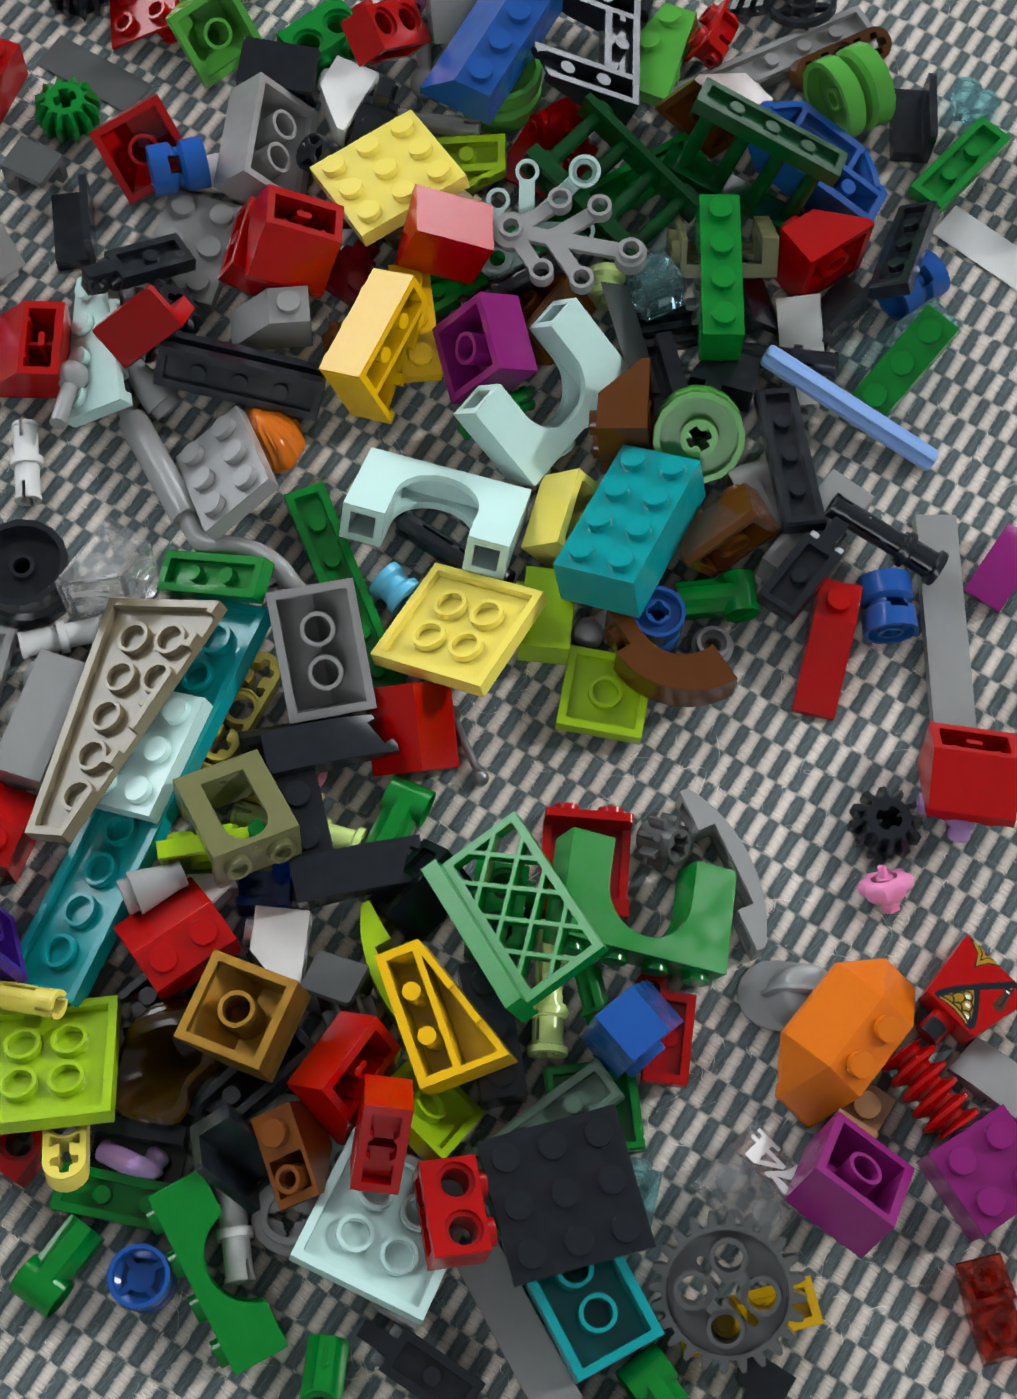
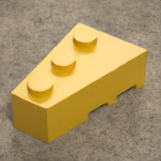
M373 268L318 368L352 416L392 424L395 412L389 409L396 386L403 387L407 375L401 373L407 349L415 350L429 304L428 297L414 275Z
M419 939L374 956L420 1090L430 1096H434L519 1062L430 949Z

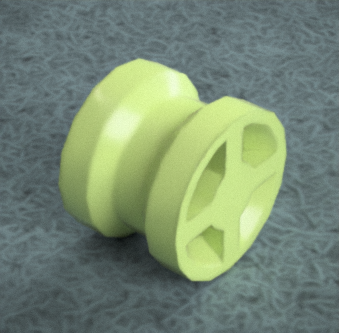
M613 262L596 263L589 267L594 274V287L587 295L597 310L609 311L601 282L623 285L626 282V274L621 273Z

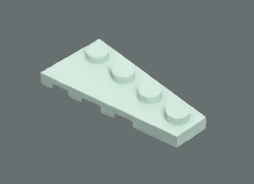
M82 276L77 278L74 290L75 301L68 360L80 361L87 367L89 382L86 388L81 387L77 390L67 424L74 428L133 406L131 393L125 390L124 381L129 378L128 367L124 368L92 331L99 322L121 307L119 291H112L110 289L104 294L88 296L81 286Z

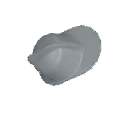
M780 960L762 961L751 966L741 977L737 989L738 1005L745 1017L756 1026L781 1032L828 971L813 964Z

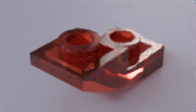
M1001 1253L955 1263L954 1269L961 1299L983 1367L1017 1359V1310L1014 1305L1017 1295Z

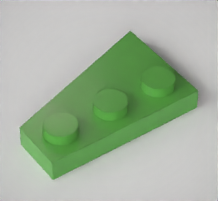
M665 2L640 32L639 101L656 107L660 101L672 93L674 86L678 85L683 59L691 47L688 40L698 27L696 12Z

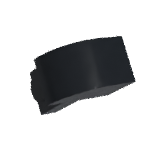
M741 353L739 361L701 360L694 367L688 386H712L726 393L738 407L739 411L748 413L761 369V358ZM694 427L692 430V435L703 438L706 434V430L700 431L698 427Z

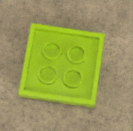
M118 995L85 998L78 1006L80 1009L68 1004L65 1014L59 1020L0 1009V1135L115 1121L122 1005Z

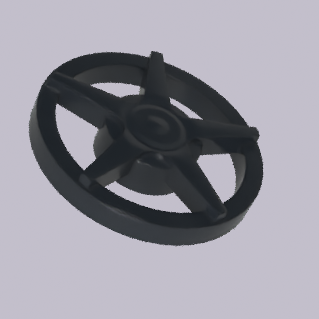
M783 0L787 5L777 10L774 8L772 1L768 15L771 20L782 26L808 31V28L819 26L833 17L837 9V0H830L831 4L817 2V0ZM813 13H822L816 17L808 18ZM788 16L799 17L800 19L790 18Z

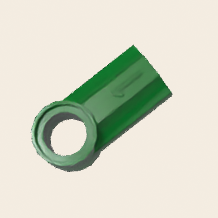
M749 569L730 570L719 575L717 579L674 583L673 591L679 594L685 603V620L723 617L727 622L740 623L755 619L761 614L760 605L756 602L757 588L754 572Z
M395 774L384 792L379 807L381 811L365 843L413 835L416 827L421 828L428 817L436 797V792Z
M71 1213L39 1255L34 1254L18 1270L8 1287L9 1290L45 1319H49L68 1298L75 1285L74 1279L105 1239Z
M308 1334L299 1399H343L350 1339L333 1335Z
M653 1342L615 1371L617 1379L631 1399H690L677 1381L679 1376L675 1368L661 1349Z

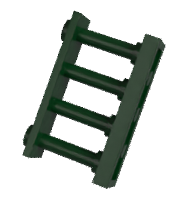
M707 77L690 110L699 115L700 118L684 147L672 141L662 163L683 183L691 185L694 189L704 194L740 195V213L752 220L753 216H769L777 234L780 235V228L788 219L796 215L801 217L806 214L801 210L819 182L833 188L841 175L849 153ZM714 124L735 135L718 166L697 155ZM749 143L771 154L753 185L732 174ZM784 162L806 173L788 203L767 193Z
M591 92L585 96L577 114L583 121L551 151L544 150L536 142L524 155L523 159H532L538 164L539 177L535 181V186L547 197L553 188L558 187L569 176L561 167V162L594 131L611 147L598 160L601 167V175L598 182L622 159L639 175L612 201V215L610 219L604 223L594 224L595 234L593 238L619 243L625 238L634 237L647 246L678 215L687 223L692 222L696 217L699 199L696 190L691 185L683 183L615 117L612 108L605 101L598 100ZM525 164L520 168V171L528 179L535 175V169L530 164ZM589 168L579 179H590L592 176L591 168ZM593 187L589 189L580 188L572 196V209L569 213L565 214L568 218L587 208L588 201L592 197L589 190ZM652 187L667 204L636 234H630L618 223V218ZM601 205L593 208L596 212H603L607 209ZM588 227L582 232L589 237L591 229ZM632 249L624 251L629 256L635 255L638 252ZM647 251V261H648V259L650 258L651 254ZM637 274L627 276L632 280Z

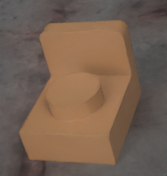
M870 1083L860 1098L843 1108H839L830 1116L829 1120L839 1111L877 1139L879 1136L878 1131L897 1100Z

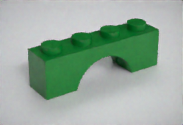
M699 194L695 218V246L700 268L699 360L739 361L745 337L740 195Z
M193 1171L150 1194L147 1198L151 1206L144 1209L145 1215L156 1236L165 1232L173 1250L165 1253L177 1279L179 1280L186 1276L195 1293L187 1297L198 1322L201 1324L208 1320L216 1338L211 1340L209 1344L220 1367L224 1368L230 1365L236 1376L288 1347V1341L266 1297L245 1298L231 1294L216 1283L208 1270L205 1261V1241L212 1225L223 1211L209 1182L196 1171Z

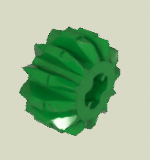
M57 76L53 86L43 83L42 93L35 95V119L48 139L57 137L58 141L63 145L68 138H73L79 144L81 135L89 136L88 133L94 130L93 127L100 125V100L96 96V92L92 91V87L89 86L87 81L79 84L78 80L72 76L67 82H63Z

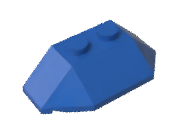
M763 101L760 103L764 108L849 153L841 175L833 188L819 182L804 208L808 211L816 209L865 217L873 221L888 194L884 185L880 184L877 169L868 149L806 101ZM749 143L747 148L756 172L759 174L771 154ZM784 162L772 184L791 198L806 173Z

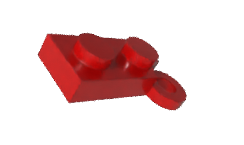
M641 974L634 984L641 983L642 981L645 982L647 979L655 983L659 987L660 994L684 1022L661 1041L666 1048L641 1070L640 1083L686 1089L689 1078L697 995L670 992L669 984L664 976L656 977Z

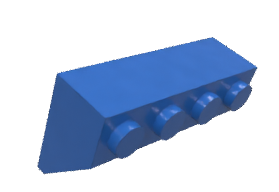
M477 0L420 87V93L490 125L532 59L531 48L534 42L542 43L562 12L563 0Z

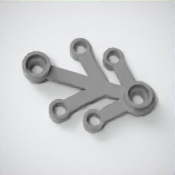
M565 187L553 188L548 194V201L523 215L517 212H505L493 221L494 243L506 252H516L529 271L530 281L537 287H546L552 283L554 268L548 259L538 257L531 244L547 247L568 277L570 289L578 295L587 294L593 289L594 274L590 268L580 266L571 252L613 259L616 268L626 275L640 273L647 263V248L637 238L628 237L618 243L576 235L595 223H604L610 219L612 215V202L608 196L603 194L592 196L588 201L586 209L551 229L539 228L537 226L554 215L562 216L570 212L572 209V194ZM557 198L567 200L562 205L555 204L553 201ZM597 205H602L607 208L603 212H596L593 210V208ZM509 227L518 228V230L513 233H508L505 231V229ZM630 249L638 251L632 256L624 253L625 250ZM538 269H545L549 272L542 277L535 275ZM583 276L589 281L585 284H578L574 280L577 277Z

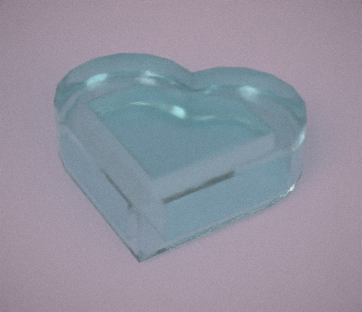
M971 77L960 78L954 84L951 92L954 122L976 121L981 115L987 120L993 118L999 106V99L994 92L983 89L979 81Z

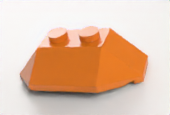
M886 958L834 963L780 1033L778 1084H776L775 1097L805 1127L809 1128L832 1115L839 1108H843L860 1098L914 1026L915 987Z

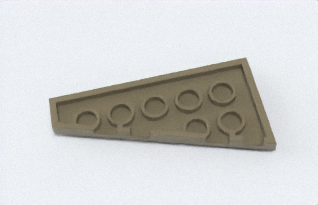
M109 598L24 832L26 835L36 841L72 843L228 609L220 601Z

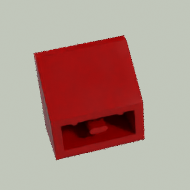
M268 184L250 205L245 279L278 288L308 286L309 296L320 299L324 294L342 243L344 206Z
M23 301L0 315V397L57 399L60 390L58 385L60 381V367L63 362L68 360L70 355L72 322L65 302Z
M929 722L917 761L926 816L937 817L942 820L975 822L985 826L1014 828L1017 816L1016 734Z
M340 1011L286 1084L338 1145L344 1146L353 1128L356 1126L364 1074L391 1077L397 1071L402 1047L377 1016Z

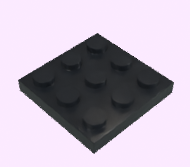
M615 1104L476 1142L481 1166L487 1175L489 1196L514 1288L656 1247Z

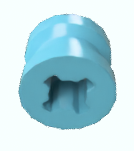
M392 562L374 578L368 591L374 599H382L387 604V610L392 615L397 616L420 582L415 578H408L404 574L403 567L397 562Z

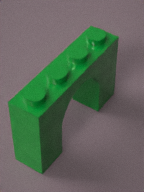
M573 827L556 838L552 866L609 950L599 958V962L610 966H624L626 964L641 967V973L649 976L663 977L670 974L682 977L681 982L683 984L694 987L708 986L709 982L727 974L737 871L698 860L678 870L670 925L662 937H648L630 929L620 919L612 904L610 878L616 838ZM550 882L549 889L555 890L552 883ZM548 898L545 921H561L565 904L563 900ZM572 916L571 924H578ZM543 929L542 942L555 945L558 931ZM569 932L564 954L577 956L592 944L585 934Z

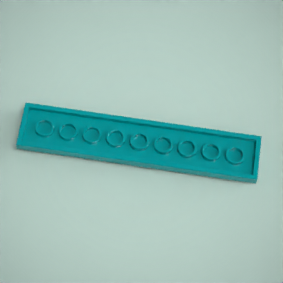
M196 598V600H213V599ZM215 600L220 601L228 610L174 689V692L205 698L213 706L180 777L200 770L271 626L268 608L241 602ZM174 790L158 824L97 808L93 810L71 843L20 943L28 980L24 984L62 989L67 993L64 998L68 999V1004L80 1009L78 1006L88 997L118 936L113 927L125 920L129 914L116 881L127 877L125 872L152 867L157 857L156 841L166 839L179 813Z

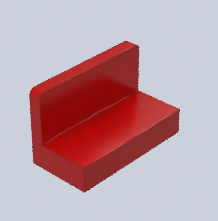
M148 285L99 322L92 331L122 366L126 368L180 329L195 307L185 296H182L170 305L154 286Z

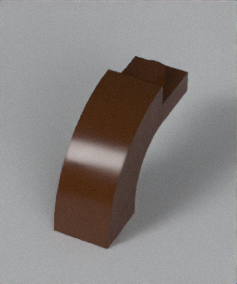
M607 610L603 633L610 647L617 651L613 670L633 690L653 701L677 707L710 705L733 695L738 678L714 645L692 654L670 653L654 645L645 636L632 616Z

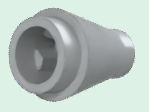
M142 359L137 360L128 368L129 378L127 380L148 416L153 415L159 422L183 402V399L177 394L179 390L153 384L155 371Z
M179 860L171 864L125 872L127 877L116 881L130 915L139 911L143 915L180 889L189 886Z

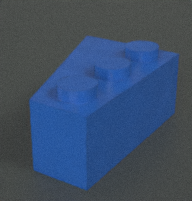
M647 979L645 982L642 981L641 983L631 985L599 1012L582 1033L580 1039L615 1080L625 1072L632 1079L666 1048L661 1041L684 1021Z

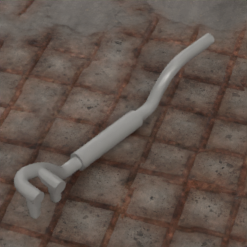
M133 288L121 289L119 291L120 306L136 295ZM146 354L141 356L139 359L145 361ZM126 379L124 381L125 390L132 394L133 388ZM133 399V406L117 411L120 417L118 426L174 528L182 530L188 543L196 552L265 557L275 563L268 587L273 583L278 584L281 589L306 585L288 561L268 546L242 537L223 535L215 541L203 530L186 484L147 413L143 410H138Z

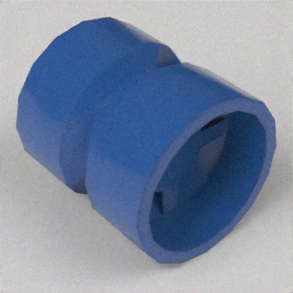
M201 136L178 139L175 147H171L168 142L145 146L147 165L156 198L178 194L183 186L189 191L211 188L209 164ZM177 160L180 173L171 174L169 162Z
M927 249L911 295L877 299L880 307L892 319L899 322L906 321L922 310L925 304L932 303L950 288L948 271L941 259L931 250Z
M884 568L865 573L857 579L856 585L863 586L860 607L865 610L860 616L865 641L874 644H891L910 639L918 633L916 608L910 603L914 598L911 575L908 571L898 568Z
M657 586L640 618L633 617V619L654 645L672 653L678 644L686 616L685 603L679 594L672 589Z
M145 1243L131 1244L121 1249L112 1258L107 1270V1286L111 1296L120 1305L140 1314L154 1313L165 1308L173 1299L178 1287V1279L166 1255L156 1247Z

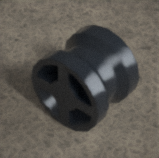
M311 133L302 140L297 149V165L300 169L311 173L309 167L343 147L337 143L329 142L325 136L319 133Z

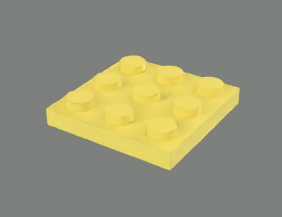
M411 109L309 167L314 180L331 202L344 206L343 218L366 247L405 225L415 184L455 195L470 187L467 175Z
M434 563L370 655L374 665L485 697L546 606L545 593L537 589Z

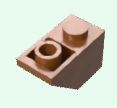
M288 1101L250 1119L280 1211H285L325 1192L332 1142L329 1133L301 1101Z

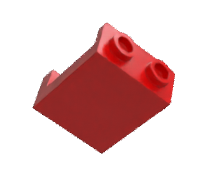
M560 802L554 804V807H545L541 849L552 865L556 838L573 827L616 838L610 878V896L615 911L626 924L629 917V899L627 898L631 830L634 814L624 813L622 808L616 806H602L598 810L580 809L579 805L569 802ZM540 867V872H539V881H540V876H541V872H542V868H541V867ZM546 898L541 919H545L548 898Z

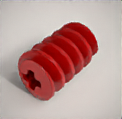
M920 1038L890 1057L881 1071H898L891 1081V1086L893 1088L909 1087L901 1098L904 1104L919 1102V1105L912 1113V1117L914 1120L929 1117L930 1120L922 1132L925 1136L939 1133L941 1136L937 1140L938 1142L974 1119L980 1111L978 1108L962 1110L961 1106L969 1095L967 1092L951 1094L950 1090L958 1079L956 1076L946 1078L939 1076L947 1063L945 1060L930 1063L928 1059L934 1053L936 1047L934 1044L920 1047L918 1045L922 1039Z

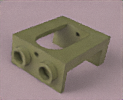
M677 216L674 221V229L667 230V253H670V264L677 266L680 278H700L699 263H687L699 261V257L696 256L695 241H688L681 216ZM753 216L752 241H741L742 258L754 260V262H742L743 278H777L779 236L769 216Z
M257 749L172 780L178 811L183 821L189 819L212 863L214 881L217 886L231 880L242 879L252 872L273 864L284 863L292 857L302 854L300 825ZM255 794L267 816V826L254 837L237 838L228 834L222 827L214 809Z

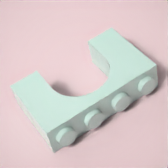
M577 298L553 301L529 328L556 363L562 379L560 405L554 416L547 423L540 426L531 421L501 384L478 385L453 414L510 484L533 487L540 485L543 476L551 474L550 468L554 463L573 449L577 436L583 429L589 427L590 410H597L598 393L627 370L624 359Z
M371 447L343 502L339 537L380 547L391 522L399 514L422 508L444 511L461 519L470 529L462 570L503 580L525 524L532 490Z

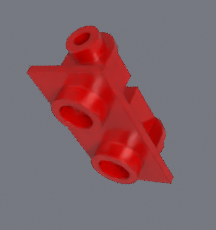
M723 0L718 6L712 3L701 14L698 20L701 26L694 31L688 40L691 47L684 59L686 63L696 56L708 69H714L722 64L729 49L728 45L731 44L739 28L737 16L727 9L730 0Z
M564 95L538 112L531 114L529 121L526 123L527 130L531 135L544 136L546 147L551 148L566 137L571 128H575L583 121L577 115L581 106Z

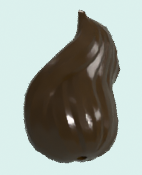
M177 997L157 1003L142 1012L129 1027L119 1052L115 1111L125 1118L160 1126L180 1123L188 1113L192 1095L197 1086L212 1077L222 1066V1062L173 1037L192 997Z

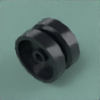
M15 519L0 524V621L15 628L36 629L54 623L69 610L75 598L72 599L70 593L77 592L78 584L77 576L63 539L52 527L36 520Z

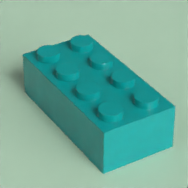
M623 444L553 563L561 599L640 618L706 497L701 461Z
M489 1201L486 1203L485 1210L488 1217L492 1216L494 1218L497 1235L501 1241L492 1203ZM624 1257L524 1285L575 1384L580 1383L665 1334Z

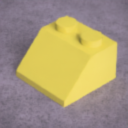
M580 468L544 475L521 548L547 568H554L553 563L600 484Z

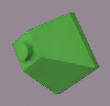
M181 0L165 18L204 88H209L238 68L243 39L245 37L262 39L241 0Z

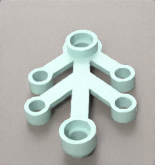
M587 154L575 157L569 165V176L558 187L567 188L572 196L580 188L589 189L593 187L601 175L599 162L596 158ZM532 159L519 161L515 168L516 178L519 181L518 213L522 215L535 208V181L539 177V166ZM525 164H530L535 169V175L531 179H524L519 173L520 168ZM582 165H587L592 170V176L588 180H581L577 176L576 171ZM500 187L491 189L486 197L487 204H491V197L495 193H502L506 197V203L503 207H493V221L499 215L505 213L510 206L509 193ZM557 198L553 202L555 204L562 205L566 203L567 200L564 198ZM545 221L537 227L551 229L562 222ZM594 224L590 226L591 234L589 237L592 238L595 234ZM494 243V251H501L505 255V261L501 266H494L488 259L481 271L488 277L492 275L495 277L497 275L500 278L514 270L515 267L523 264L516 252H506Z

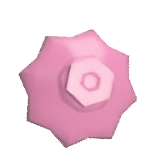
M886 865L877 866V872L865 875V878L858 883L857 890L869 902L878 905L882 913L893 914L900 911L902 899L914 886V878L910 873H906L903 868L887 869Z

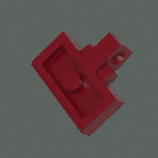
M359 238L353 248L347 244L342 250L339 249L325 290L352 307L361 287L367 281L373 268L376 267V262L373 260L380 253V239L366 247Z

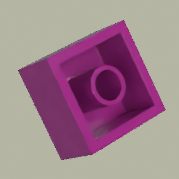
M479 292L432 329L451 404H463L478 385L501 384L509 392L538 371L518 295Z
M1004 1104L916 1162L970 1242L986 1236L1017 1215V1123Z
M838 1111L807 1143L784 1201L794 1207L798 1213L807 1217L827 1232L839 1244L845 1246L862 1259L895 1228L915 1168Z

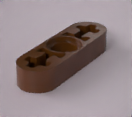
M872 26L795 60L789 69L791 85L797 91L804 93L802 72L805 71L807 65L829 54L833 55L836 49L845 48L858 41L869 43L876 40L878 47L875 50H877L882 59H885L892 47L889 33L880 26Z

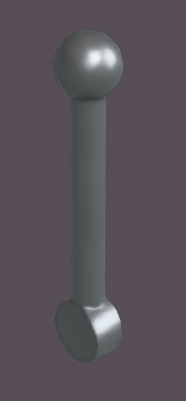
M453 705L456 734L474 772L472 774V781L477 786H484L489 781V775L485 770L481 769L461 725V710Z

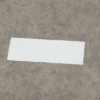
M956 205L934 229L933 234L1017 291V246Z
M820 293L776 298L779 346L793 348L794 344H800L807 350L824 351ZM782 380V387H792V385ZM796 389L799 405L818 403Z

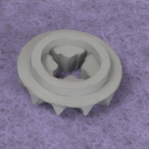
M270 1183L259 1193L261 1209L253 1215L251 1214L252 1226L254 1227L257 1239L266 1249L276 1254L290 1256L308 1219H303L302 1222H295L290 1237H287L284 1223L277 1221L276 1218H269V1215L285 1212L280 1211ZM320 1195L296 1205V1212L304 1216H310Z

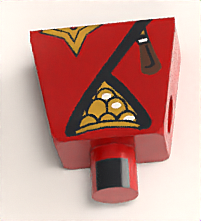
M967 935L952 950L919 996V1003L929 1014L915 1027L916 1031L927 1044H934L935 1047L948 1034L964 1046L1017 1010V983Z

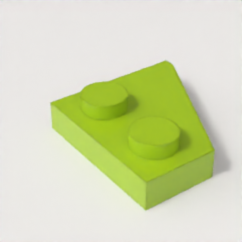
M505 134L435 137L467 175L470 187L466 191L472 195L507 177Z

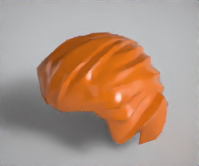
M250 407L246 414L272 472L281 474L292 470L306 447L300 423L294 416Z

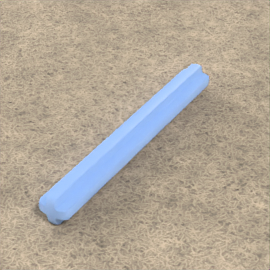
M771 345L763 354L760 360L762 367L790 385L795 386L796 389L922 470L928 471L936 462L939 455L937 449L782 349Z

